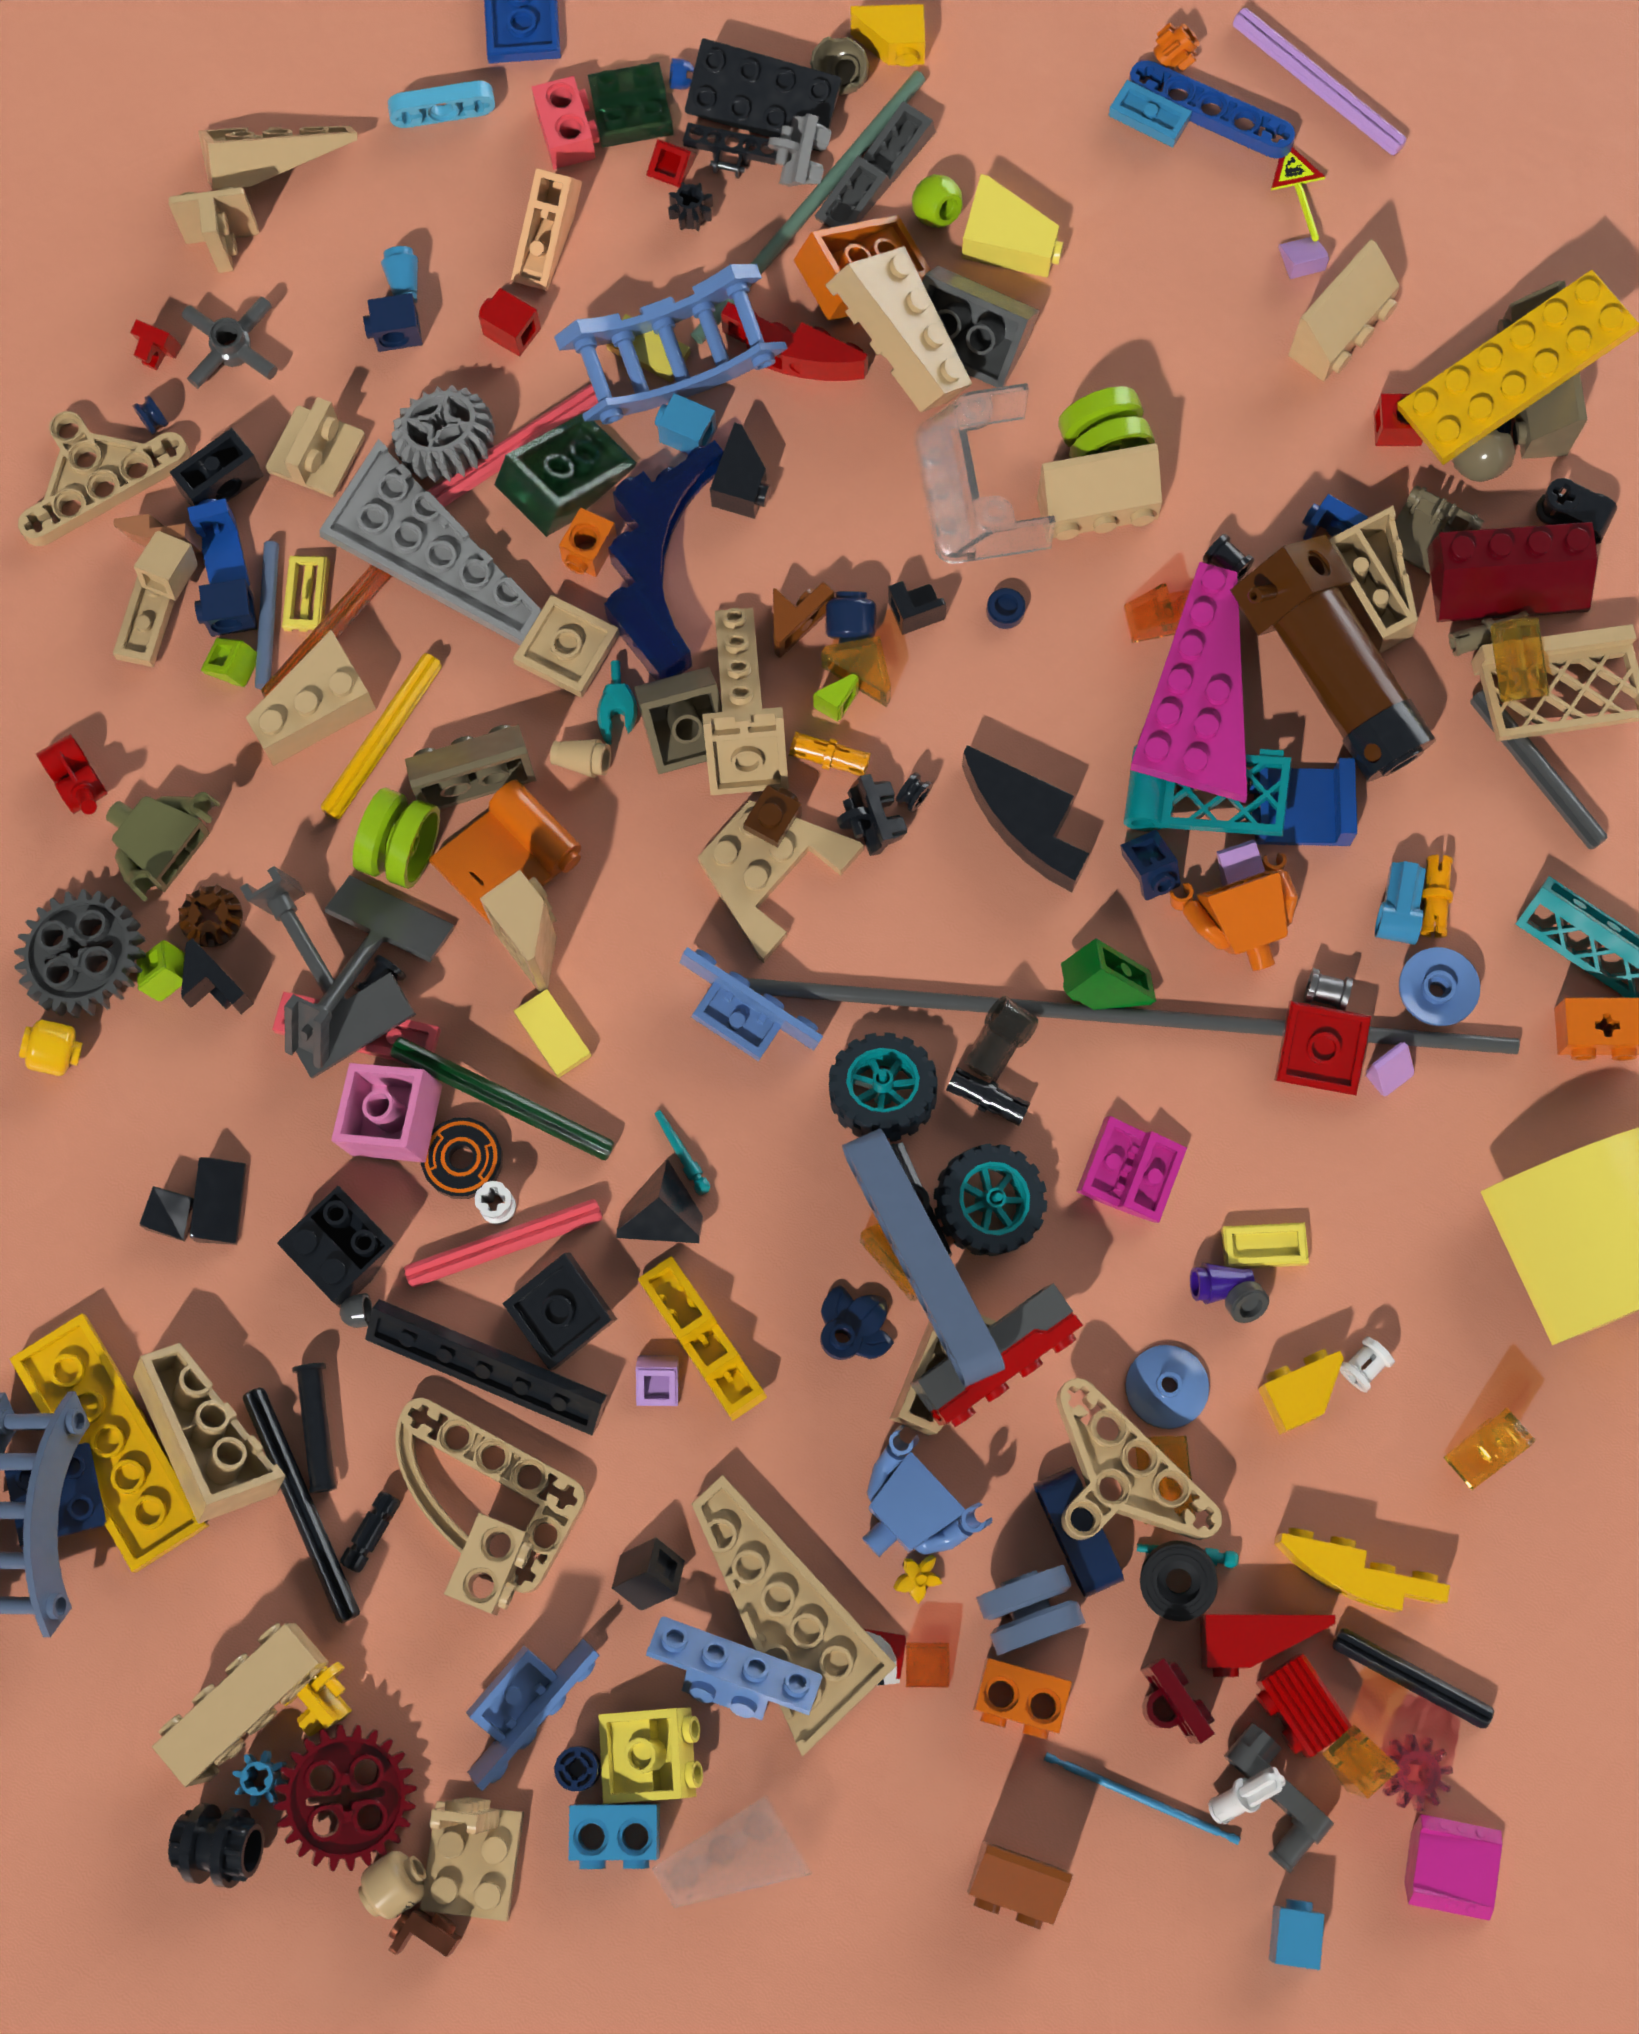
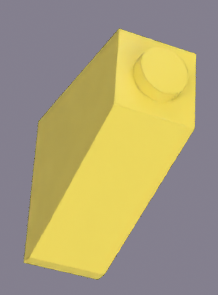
M980 175L963 237L962 259L1048 278L1051 265H1059L1064 242L1057 241L1058 224L988 175Z

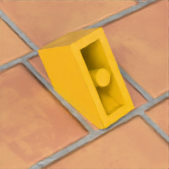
M924 4L851 6V36L887 65H900L902 67L924 64Z

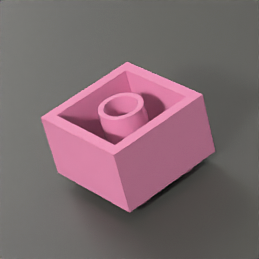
M349 1063L331 1141L351 1156L426 1163L443 1085L424 1069Z

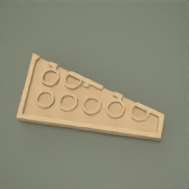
M722 1475L692 1503V1507L752 1644L757 1651L822 1675V1680L809 1715L780 1705L803 1757L897 1665Z

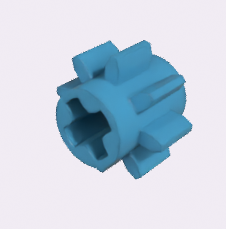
M264 1751L260 1762H257L252 1754L244 1755L247 1766L243 1770L233 1771L232 1773L235 1777L240 1778L241 1787L237 1788L235 1794L242 1795L247 1793L251 1795L250 1806H258L262 1795H265L270 1803L277 1802L278 1798L274 1792L276 1791L274 1785L287 1783V1780L282 1779L281 1771L279 1770L280 1767H285L287 1763L278 1762L274 1764L270 1762L272 1758L271 1751ZM256 1769L258 1771H268L269 1776L264 1779L266 1787L254 1785L253 1781L258 1777Z

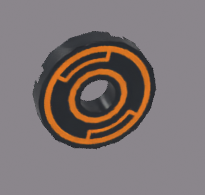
M452 1118L440 1123L433 1129L426 1163L421 1162L420 1165L426 1180L440 1194L452 1199H470L475 1197L476 1191L484 1183L497 1180L502 1169L503 1151L497 1136L484 1123L472 1118ZM461 1148L469 1149L473 1153L471 1164L463 1169L453 1167L451 1164L453 1153Z

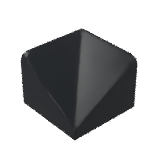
M153 1186L140 1220V1226L147 1231L185 1242L191 1226L194 1199Z

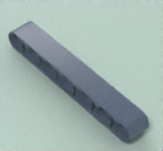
M879 1128L843 1144L842 1149L848 1165L963 1386L968 1387L1005 1370L1004 1361L993 1337L884 1132Z

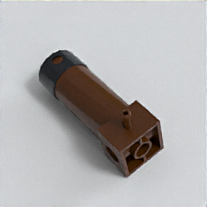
M1322 535L1285 545L1230 589L1258 636L1273 631L1278 633L1342 736L1344 745L1352 758H1355V763L1367 782L1374 781L1382 776H1388L1421 756L1436 739L1412 700L1408 699L1343 596L1341 591L1351 584L1354 579L1328 537Z

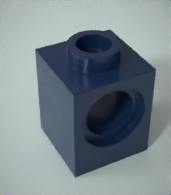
M412 293L367 300L369 315L363 316L364 328L367 339L374 338L378 352L423 345L418 311Z
M245 579L199 586L200 600L195 601L196 617L199 624H205L212 637L257 630L254 597Z

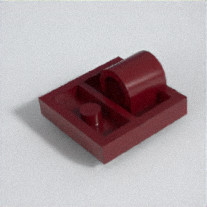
M1165 1658L1153 1660L1140 1669L1153 1688V1691L1145 1697L1142 1704V1713L1145 1720L1151 1726L1156 1728H1172L1178 1725L1190 1744H1201L1215 1734L1210 1727V1724L1214 1722L1213 1716L1201 1699L1192 1700L1184 1686L1189 1684V1681L1175 1661L1167 1663ZM1160 1696H1164L1174 1711L1171 1719L1165 1722L1159 1720L1153 1712V1704Z

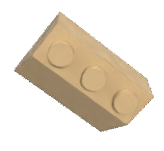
M1372 239L1368 241L1300 318L1288 356L1323 382L1333 371L1339 374L1345 368L1352 357L1350 352L1356 345L1362 348L1374 333L1375 328L1373 326L1380 319L1385 322L1397 307L1398 302L1394 299L1400 285L1375 241Z
M1157 443L1042 463L1037 502L1046 539L1068 540L1076 537L1079 533L1090 531L1106 533L1118 526L1129 524L1144 526L1158 519L1162 506V490Z
M519 870L483 895L480 901L495 935L541 993L548 989L557 939L553 923L557 920L551 912L552 906L546 899L548 895L535 877L528 880Z

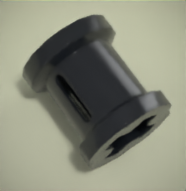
M1225 533L1210 546L1202 560L1207 564L1213 563L1217 567L1236 571L1237 579L1240 580L1250 569L1255 559L1251 555L1245 556L1230 543L1231 538Z
M377 955L374 958L375 965L363 981L356 982L353 988L360 992L388 973H392L396 981H403L406 975L392 962Z

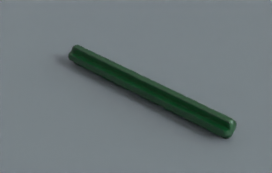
M398 1037L391 1048L390 1055L393 1058L415 1069H424L432 1077L601 1160H607L614 1148L615 1143L611 1139L409 1040Z

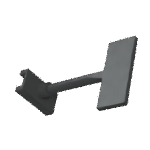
M273 866L267 870L273 881L258 890L247 883L241 886L240 889L248 902L274 915L276 921H282L322 992L325 994L335 980L295 913L298 909L294 902L306 894L297 880ZM388 973L352 997L346 999L343 996L334 1008L332 1020L329 1022V1058L321 1069L313 1066L312 1053L300 1047L296 1049V1053L309 1076L315 1078L413 1017L416 1013L393 974Z
M349 875L325 907V913L367 932L368 935L318 1003L312 1004L293 994L285 1004V1052L293 1055L296 1049L300 1047L313 1054V1066L321 1069L329 1058V1022L333 1017L332 1011L383 942H388L431 963L454 930V924Z

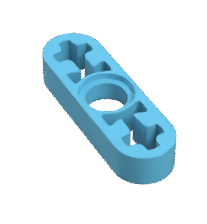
M471 81L401 92L391 96L387 102L390 122L400 128L484 116L491 113L495 108L493 88L485 81Z

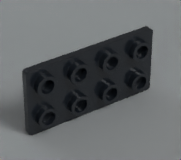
M704 38L700 43L685 112L767 137L780 138L782 126L791 127L793 116L804 117L808 113L819 116L817 123L830 129L842 78Z

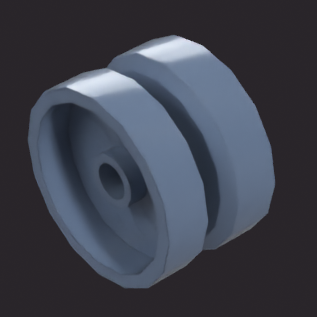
M1064 1565L1040 1573L1037 1570L1001 1583L1000 1588L976 1597L983 1619L994 1620L1008 1614L1012 1617V1622L994 1628L990 1634L997 1656L1086 1623L1078 1602L1069 1600L1052 1607L1048 1599L1066 1593L1072 1586Z

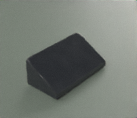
M208 1157L199 1158L190 1227V1238L195 1242L237 1245L246 1172L245 1163Z

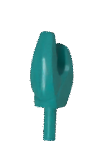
M618 660L611 661L612 684L605 686L597 708L599 730L603 740L609 745L612 744V717L616 714H622L625 717L626 731L629 734L635 726L638 715L637 701L629 685L621 684V662Z

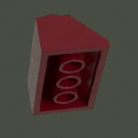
M1593 522L1440 532L1427 548L1437 622L1505 618L1519 614L1522 611H1526L1528 616L1588 612L1591 609L1598 562Z

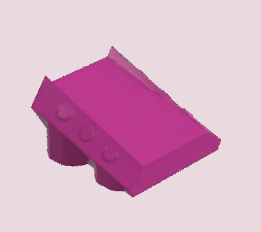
M1420 1814L1410 1836L1404 1880L1408 1904L1490 1921L1495 1906L1502 1851V1831Z

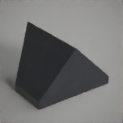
M668 1159L663 1162L621 1211L617 1227V1238L699 1243L703 1215Z

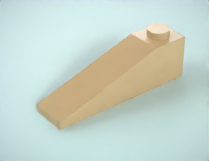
M351 126L303 127L299 129L300 134H292V130L282 129V127H269L268 130L262 132L263 135H255L254 132H248V128L198 131L208 183L213 190L223 187H251L356 141L357 132Z

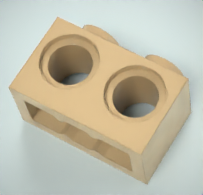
M478 1513L444 1595L493 1615H497L500 1608L506 1610L516 1589V1585L511 1583L517 1567L521 1569L525 1567L532 1552L533 1545L528 1543L531 1535ZM498 1534H507L511 1541L509 1552L503 1557H494L490 1552L491 1540ZM489 1574L494 1582L493 1591L488 1597L479 1599L473 1592V1583L478 1576Z

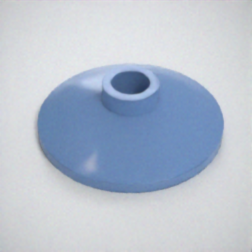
M1433 947L1416 953L1406 962L1399 977V994L1406 1009L1418 1020L1434 1026H1449L1462 1021L1474 1010L1480 997V980L1474 966L1463 955L1448 948ZM1438 985L1441 987L1443 995L1439 997L1432 995L1430 986Z
M1160 1345L1144 1351L1134 1360L1127 1373L1125 1389L1128 1402L1139 1418L1154 1427L1174 1429L1189 1424L1203 1411L1209 1396V1380L1203 1365L1192 1353L1181 1347ZM1169 1377L1175 1380L1177 1387L1174 1392H1166L1162 1388V1380Z

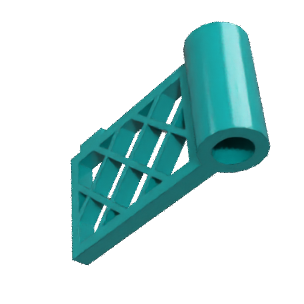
M1137 745L1134 746V748H1133L1132 760H1133V757H1134V754H1135ZM1260 749L1259 755H1246V767H1253L1251 770L1246 768L1247 782L1250 781L1262 795L1245 808L1239 801L1228 798L1239 811L1228 821L1217 820L1210 812L1224 801L1226 797L1217 795L1204 805L1193 793L1194 788L1178 784L1182 790L1176 793L1177 783L1130 770L1123 823L1125 826L1138 831H1153L1155 829L1158 831L1162 828L1283 837L1292 763L1291 757H1284V750ZM1265 767L1282 769L1280 781L1268 790L1255 778ZM1277 792H1279L1278 802L1272 797ZM1187 795L1199 808L1189 818L1173 817L1174 805ZM1268 801L1277 811L1275 824L1258 823L1250 813L1262 803ZM1205 815L1209 820L1200 818ZM1245 818L1248 822H1240V821Z

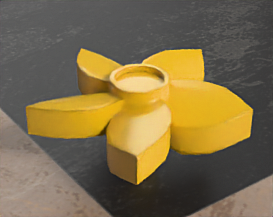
M932 1554L924 1558L919 1566L913 1559L904 1558L903 1566L906 1574H902L897 1578L893 1588L899 1592H909L912 1598L919 1604L925 1597V1586L934 1587L943 1584L936 1574L930 1572L935 1565L936 1557Z

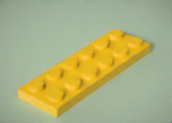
M1591 269L1397 403L1398 411L1442 465H1444L1639 332V323Z
M81 1313L9 1358L40 1413H54L67 1392L76 1391L90 1423L79 1444H90L106 1517L105 1526L132 1572L137 1573L209 1527L207 1521L200 1524L197 1523L166 1450L85 1314Z

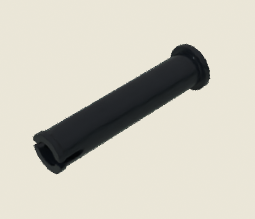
M325 1363L304 1364L292 1368V1373H297L310 1483L309 1493H321L337 1489L322 1370L326 1368Z

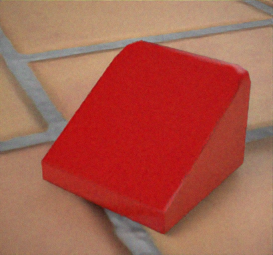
M657 139L646 176L680 188L681 183L685 181L695 161L697 153Z

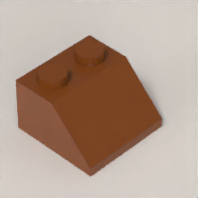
M983 1841L967 1893L976 1897L974 1902L976 1907L999 1914L1002 1906L1018 1912L1016 1921L1041 1929L1043 1922L1051 1925L1054 1924L1073 1874L1059 1867Z

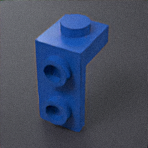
M207 499L201 501L196 506L188 507L190 522L196 533L202 537V553L209 584L245 579L250 586L236 519L226 499Z

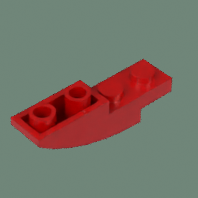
M728 301L721 312L722 332L747 344L748 350L750 345L736 306ZM754 311L764 342H785L788 348L775 356L776 362L767 367V369L785 375L821 381L865 379L868 374V354L864 353L856 344L844 343L831 337L825 329L818 326L811 327L801 322L796 332L792 333L785 325L779 322L771 323L759 317Z

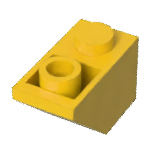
M1322 1349L1303 1358L1306 1366L1291 1372L1288 1365L1265 1375L1268 1382L1263 1384L1258 1390L1279 1435L1325 1414L1344 1359L1341 1351L1328 1355L1326 1349Z

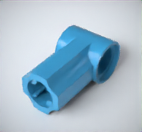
M1407 861L1392 862L1389 868L1384 902L1380 905L1376 919L1374 934L1376 938L1416 945L1423 921V910H1420L1426 873V869L1420 867L1419 864Z

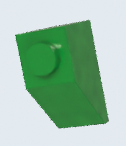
M1097 938L1061 963L1064 979L1063 988L1066 994L1072 1000L1079 1001L1093 1010L1151 1005L1156 1001L1150 970Z

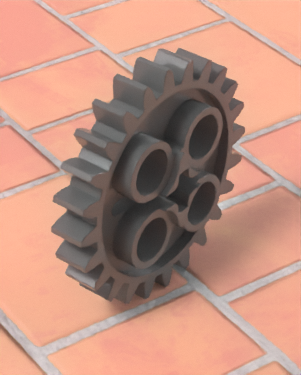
M82 889L78 900L68 891L65 892L64 903L62 904L51 898L50 911L46 912L38 907L36 910L41 919L38 922L33 920L25 922L32 929L30 934L18 935V938L26 944L24 948L14 950V953L24 960L14 966L15 970L24 975L19 980V983L28 990L27 995L34 1001H39L38 1004L45 1010L49 1011L52 1008L55 1013L62 1017L68 1010V1013L73 1017L79 1018L82 1007L87 1013L94 1016L96 1004L98 1003L107 1010L110 1009L109 997L114 995L116 998L123 1000L124 996L120 988L123 985L134 987V982L129 978L130 973H141L143 970L134 963L136 959L146 957V953L137 947L146 941L145 937L137 932L141 924L134 917H131L133 913L125 905L121 906V903L113 896L108 899L101 891H97L92 898V895L85 889ZM102 924L100 930L91 936L92 930ZM63 935L62 941L58 945L53 946L54 941ZM108 960L106 967L102 971L97 972L98 966ZM69 971L68 977L59 983L60 977Z

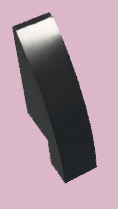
M967 745L963 753V771L974 798L990 825L1025 863L1048 880L1072 893L1086 867L1089 853L1056 837L1071 810L1074 796Z

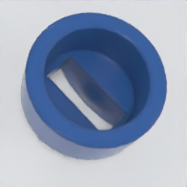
M672 58L669 76L670 89L685 90L690 88L692 79L686 77L687 72H694V66L689 61Z

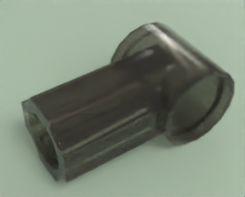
M1007 996L1000 997L988 1011L984 1021V1025L987 1027L964 1064L978 1075L989 1081L996 1082L1015 1050L1026 1044L1034 1034L1039 1022L1038 1018Z

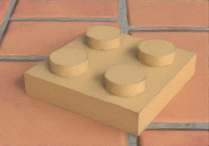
M550 595L514 655L513 661L515 665L582 698L619 637V628Z

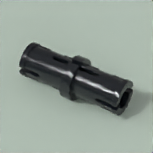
M959 1067L956 1068L946 1091L977 1105L978 1110L984 1113L988 1110L1017 1126L1020 1125L1030 1105V1102L998 1088V1083L992 1080L988 1083Z

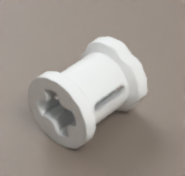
M489 1181L476 1191L474 1198L475 1206L489 1223L496 1225L504 1224L514 1216L516 1201L503 1183ZM495 1195H499L505 1203L498 1204L497 1210L492 1211L487 1203L493 1202Z
M1369 1336L1365 1337L1362 1341L1363 1347L1349 1362H1342L1340 1368L1342 1375L1353 1386L1364 1393L1369 1391L1371 1388L1370 1382L1385 1366L1391 1367L1395 1363L1388 1350ZM1368 1359H1371L1372 1362L1362 1370L1361 1367Z

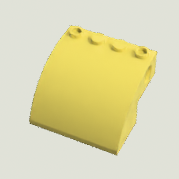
M1639 1127L1563 1154L1480 1191L1552 1346L1606 1326L1639 1311Z

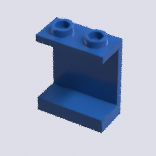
M1339 758L1334 769L1291 768L1283 837L1255 835L1256 844L1351 846L1357 835L1355 758ZM1265 767L1255 778L1268 790L1280 781L1282 769ZM1250 781L1247 782L1248 794H1254V800L1262 795ZM1279 792L1272 796L1277 802ZM1265 801L1250 815L1258 823L1275 824L1277 811L1268 801Z

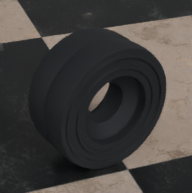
M1170 1541L1157 1546L1146 1557L1140 1574V1588L1145 1602L1156 1614L1171 1621H1189L1205 1613L1212 1605L1218 1588L1217 1572L1209 1555L1197 1545L1186 1541ZM1174 1569H1183L1191 1576V1586L1183 1593L1171 1591L1166 1584L1168 1573Z

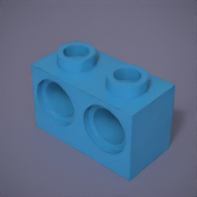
M660 1804L569 1805V1861L579 1860V1869H605L606 1860H623V1869L649 1868V1860L660 1858ZM632 1823L643 1825L648 1832L647 1844L641 1849L631 1848L626 1843L625 1831ZM588 1824H597L604 1832V1842L599 1849H589L582 1842V1831Z

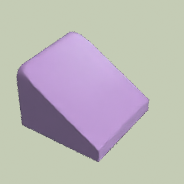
M1311 237L1279 244L1278 248L1289 279L1326 270L1329 256L1319 241H1313Z
M1254 839L1217 851L1223 886L1265 871Z
M1405 1042L1397 1044L1376 1060L1366 1071L1367 1074L1365 1076L1381 1095L1388 1096L1414 1075V1066L1409 1047Z
M638 1356L636 1363V1406H678L679 1356Z

